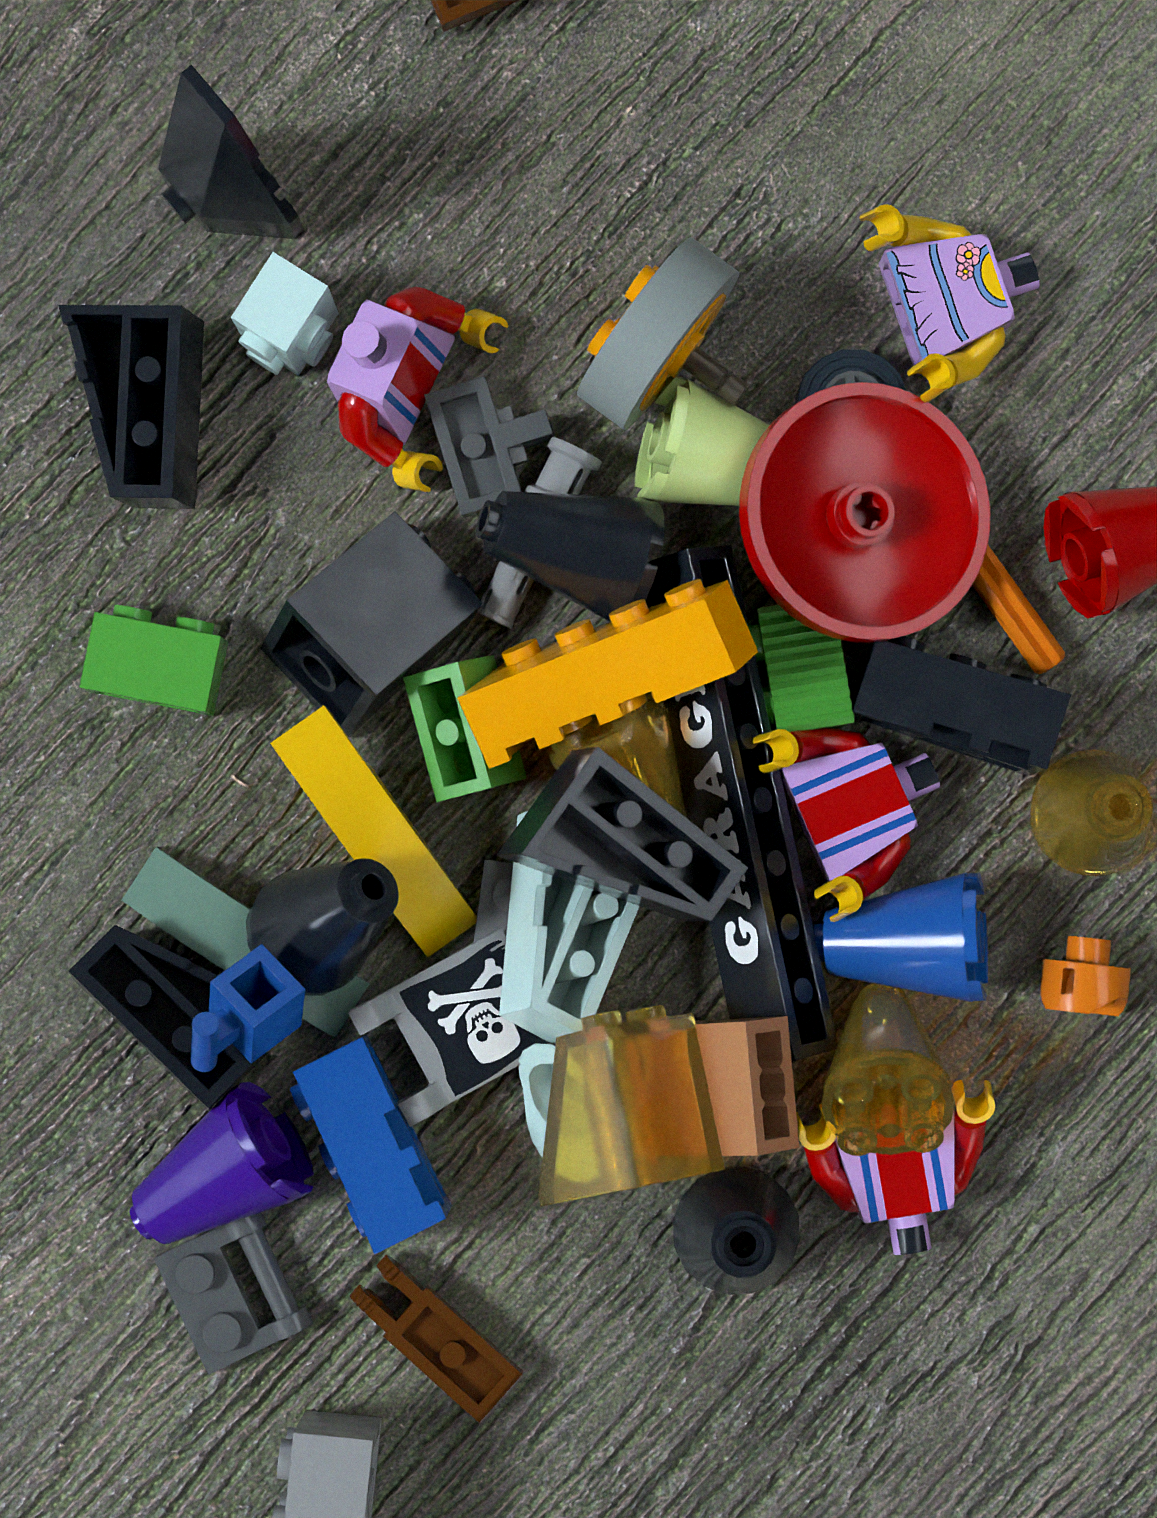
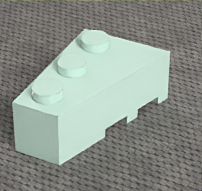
M528 811L517 816V826ZM513 862L499 1016L552 1044L585 1038L639 906Z

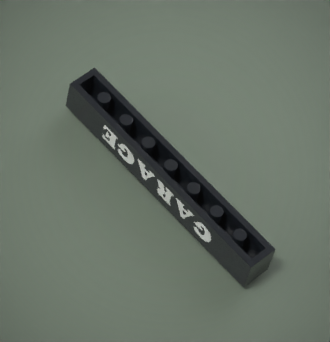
M732 545L689 548L647 562V564L658 567L654 582L646 598L648 608L667 602L664 594L687 582L701 579L704 588L728 580L749 629ZM754 655L737 672L663 701L687 819L748 867L713 920L709 921L729 1018L788 1016L791 1060L796 1061L836 1050L839 1047L780 770L762 773L759 766L773 761V750L766 742L753 744L754 737L771 731L756 657Z

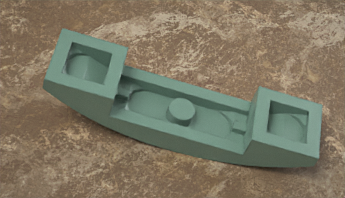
M156 847L124 895L122 901L223 970H227L251 952L247 943L246 919L250 908L210 883V880L159 847ZM356 975L348 984L323 996H305L302 1019L336 1038L349 1018V1010L356 1007L370 983Z

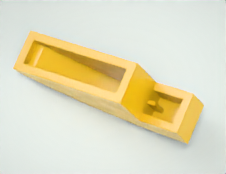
M323 705L270 743L354 860L362 858L375 860L392 873L399 892L398 903L393 913L427 957H430L476 924L477 915L372 766L365 762L326 706Z

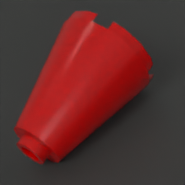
M1157 486L1067 492L1058 496L1059 500L1048 504L1045 509L1043 526L1046 552L1050 563L1061 560L1068 579L1057 583L1062 594L1075 611L1086 618L1107 615L1157 584Z

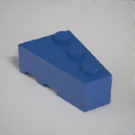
M368 1035L293 1071L298 1083L290 1087L294 1102L306 1122L314 1119L324 1143L318 1145L321 1156L332 1177L335 1180L341 1179L350 1199V1202L347 1203L350 1215L362 1237H367L374 1254L447 1218L452 1205L413 1126H409L398 1106L399 1098Z

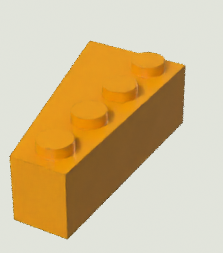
M696 579L665 593L664 596L667 602L648 608L645 599H641L609 614L611 622L594 628L591 620L585 619L555 633L556 642L540 647L537 639L533 638L502 652L501 655L504 663L457 698L488 768L490 769L510 761L513 758L512 755L532 738H535L539 749L564 740L565 735L590 723L593 720L592 714L596 715L600 725L623 717L625 714L644 705L647 702L645 694L651 692L654 701L659 703L737 672L758 653V650L728 580L704 588L701 579Z

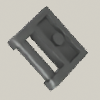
M262 1213L208 1230L154 1257V1261L208 1375L273 1343L295 1335L314 1324L306 1306L298 1307L264 1235L262 1227L267 1224ZM237 1239L276 1318L262 1326L224 1248V1245Z

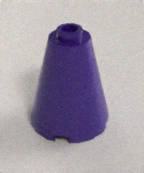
M242 1082L231 1088L133 1190V1206L130 1208V1216L134 1226L143 1237L149 1240L154 1238L162 1244H170L297 1201L312 1191L313 1186L304 1184V1180L314 1175L313 1165L306 1146L293 1122L285 1112L274 1118L262 1104L272 1098L264 1089L251 1082Z

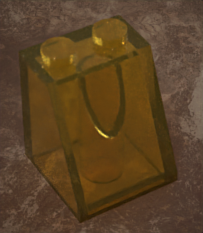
M658 1005L626 1012L627 1022H622L620 1011L605 1012L581 1018L582 1031L556 1037L538 1192L541 1207L725 1170L693 1013L666 1016L664 1005Z

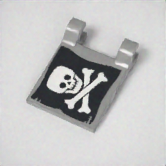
M502 928L359 1004L348 1012L360 1036L389 1019H394L428 1079V1085L398 1100V1106L410 1127L433 1115L453 1101L521 1065L518 1062L523 1050L535 1043L557 1045L499 1016L506 935Z

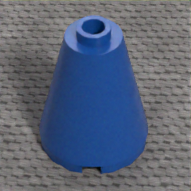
M963 873L863 900L861 907L856 912L837 922H831L829 918L838 913L839 907L826 910L823 924L813 925L820 962H825L829 975L968 1002L986 1001L987 994L982 984L988 983L986 913L977 911L976 895H984L981 874Z

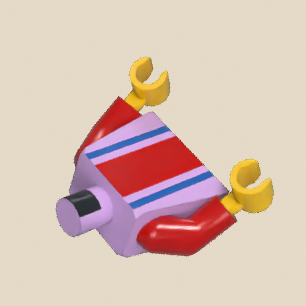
M409 287L387 298L384 306L367 299L361 304L353 323L348 325L343 333L342 346L328 373L327 383L338 402L339 429L345 440L381 466L386 468L392 465L393 478L398 486L411 490L430 492L431 489L420 481V468L422 466L429 470L442 471V462L432 454L404 451L402 448L426 401L424 395L430 393L455 340L452 334L459 330L460 337L466 344L487 353H496L499 351L498 348L486 344L484 338L485 331L492 323L508 328V323L504 318L482 309L475 308L465 313V306L421 287Z
M834 728L790 732L785 729H776L753 738V744L768 743L773 750L774 756L771 763L761 765L759 769L762 773H769L780 769L783 786L825 882H827L815 890L814 896L818 899L829 892L837 898L839 902L838 913L829 918L831 922H837L856 912L861 907L862 901L887 884L910 850L911 839L909 831L918 826L909 801L940 788L937 773L926 753L893 766L883 743L870 745L869 741L859 732Z
M962 1080L955 1081L952 1086L956 1106L955 1115L953 1102L945 1098L832 1117L826 1104L821 1103L819 1104L822 1112L821 1119L809 1126L802 1124L798 1112H796L798 1137L804 1148L812 1178L841 1210L850 1213L857 1212L859 1218L864 1223L888 1220L894 1255L913 1254L930 1250L932 1247L926 1213L954 1208V1195L967 1189L983 1150L986 1122L994 1114L996 1108L990 1081L984 1080V1091L981 1095L974 1098L965 1097Z

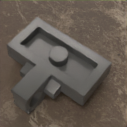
M485 375L424 395L463 518L479 514L484 503L487 500L495 502L497 496L502 491L522 492L514 466L528 462L525 449L550 441L551 437H555L546 409L519 418H515L511 406L496 410Z

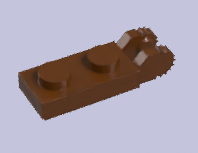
M385 1255L376 1265L377 1268L381 1271V1275L387 1282L397 1287L412 1301L411 1304L397 1318L375 1292L369 1288L366 1289L362 1285H358L349 1295L350 1298L385 1331L384 1338L480 1423L520 1378L523 1370L429 1285L424 1288L402 1265L389 1255Z

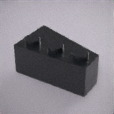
M58 305L63 324L68 326L77 359L74 362L79 382L84 385L92 419L89 421L110 497L133 508L195 509L204 321L182 305Z
M906 636L887 641L873 642L870 645L852 699L854 719L1025 776L1047 770L1071 694L1047 688L1045 683L1026 676L1011 674L1009 677L986 670L987 665L983 662L963 655L951 653L949 659L926 653L924 652L926 644Z
M598 746L570 751L496 855L681 921H712L748 869L742 862Z
M114 925L68 971L72 979L208 1112L273 1049L271 1048L253 1063H250L231 1044L218 1054L217 1064L212 1070L208 1072L196 1070L191 1064L192 1022L197 1014L209 1012L210 981L218 975L117 925Z

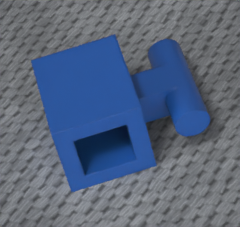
M263 944L210 981L209 1012L197 1014L192 1022L191 1064L196 1070L200 1072L212 1070L217 1064L218 1054L231 1044L250 1063H253L302 1025L305 988Z

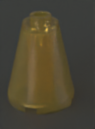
M1104 750L1077 751L1052 763L1036 782L1030 810L1031 831L1041 851L1060 868L1085 876L1113 874L1134 863L1150 844L1157 823L1155 795L1145 775L1126 758Z

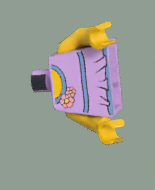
M888 204L880 205L859 216L860 221L867 220L872 222L878 231V235L863 242L865 249L875 251L887 245L893 246L884 251L879 267L913 367L907 371L909 377L914 374L916 376L922 374L930 383V389L920 395L923 402H930L948 388L979 377L1004 346L1005 330L1008 329L1015 319L1014 310L1009 298L1038 289L1040 286L1037 268L1030 253L1027 252L997 262L987 235H971L964 226L924 216L900 214L898 209Z

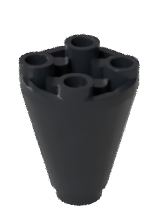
M747 1166L719 1167L698 1177L680 1195L672 1220L674 1248L684 1269L704 1287L726 1295L752 1294L775 1283L792 1264L800 1241L799 1215L788 1192L768 1173ZM746 1231L754 1236L756 1245L755 1250L751 1254L741 1251L735 1255L732 1252L730 1241L736 1233Z

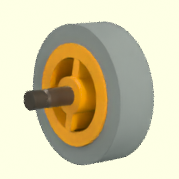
M689 237L679 245L660 268L656 265L653 268L646 265L634 279L625 294V297L632 302L625 313L615 322L609 318L590 342L587 351L594 355L595 358L580 383L577 396L620 428L627 430L660 395L666 384V379L670 376L675 378L684 369L711 390H717L719 396L734 406L749 385L735 374H729L727 368L702 351L699 346L704 340L705 333L731 293L739 277V271L692 237Z

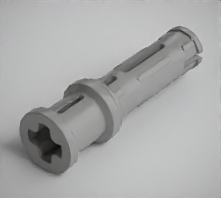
M551 437L547 445L551 453L536 484L528 485L525 492L579 495L590 472L598 471L602 461L575 445ZM499 562L493 574L494 576L480 600L483 604L477 613L511 629L520 610L519 608L534 580Z

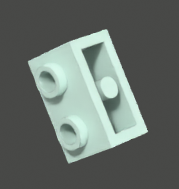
M272 252L232 314L231 319L241 334L238 342L248 349L246 355L250 359L276 375L284 367L299 376L306 363L314 367L326 353L333 339V334L328 329L339 313L327 285Z

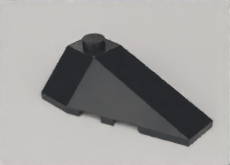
M190 65L180 75L158 167L160 174L169 187L161 193V196L185 224L195 217L207 232L296 239L305 231L297 212L286 198L280 201L274 193L281 187L258 158L260 154L240 122L197 70Z

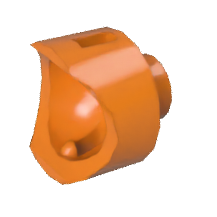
M1068 936L1065 961L1043 959L1040 994L1045 1009L1119 1016L1123 1012L1128 1002L1131 968L1109 966L1112 940Z

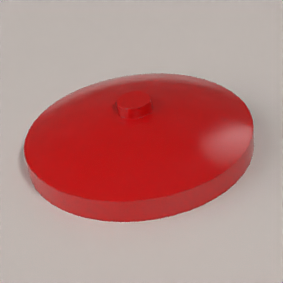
M860 382L841 384L820 390L785 410L770 424L755 445L744 471L739 497V518L743 543L749 561L766 591L781 608L797 621L818 633L845 641L866 643L896 639L920 631L945 616L960 602L977 577L985 557L990 533V502L980 463L964 435L947 416L929 402H923L917 395L903 389L879 383Z

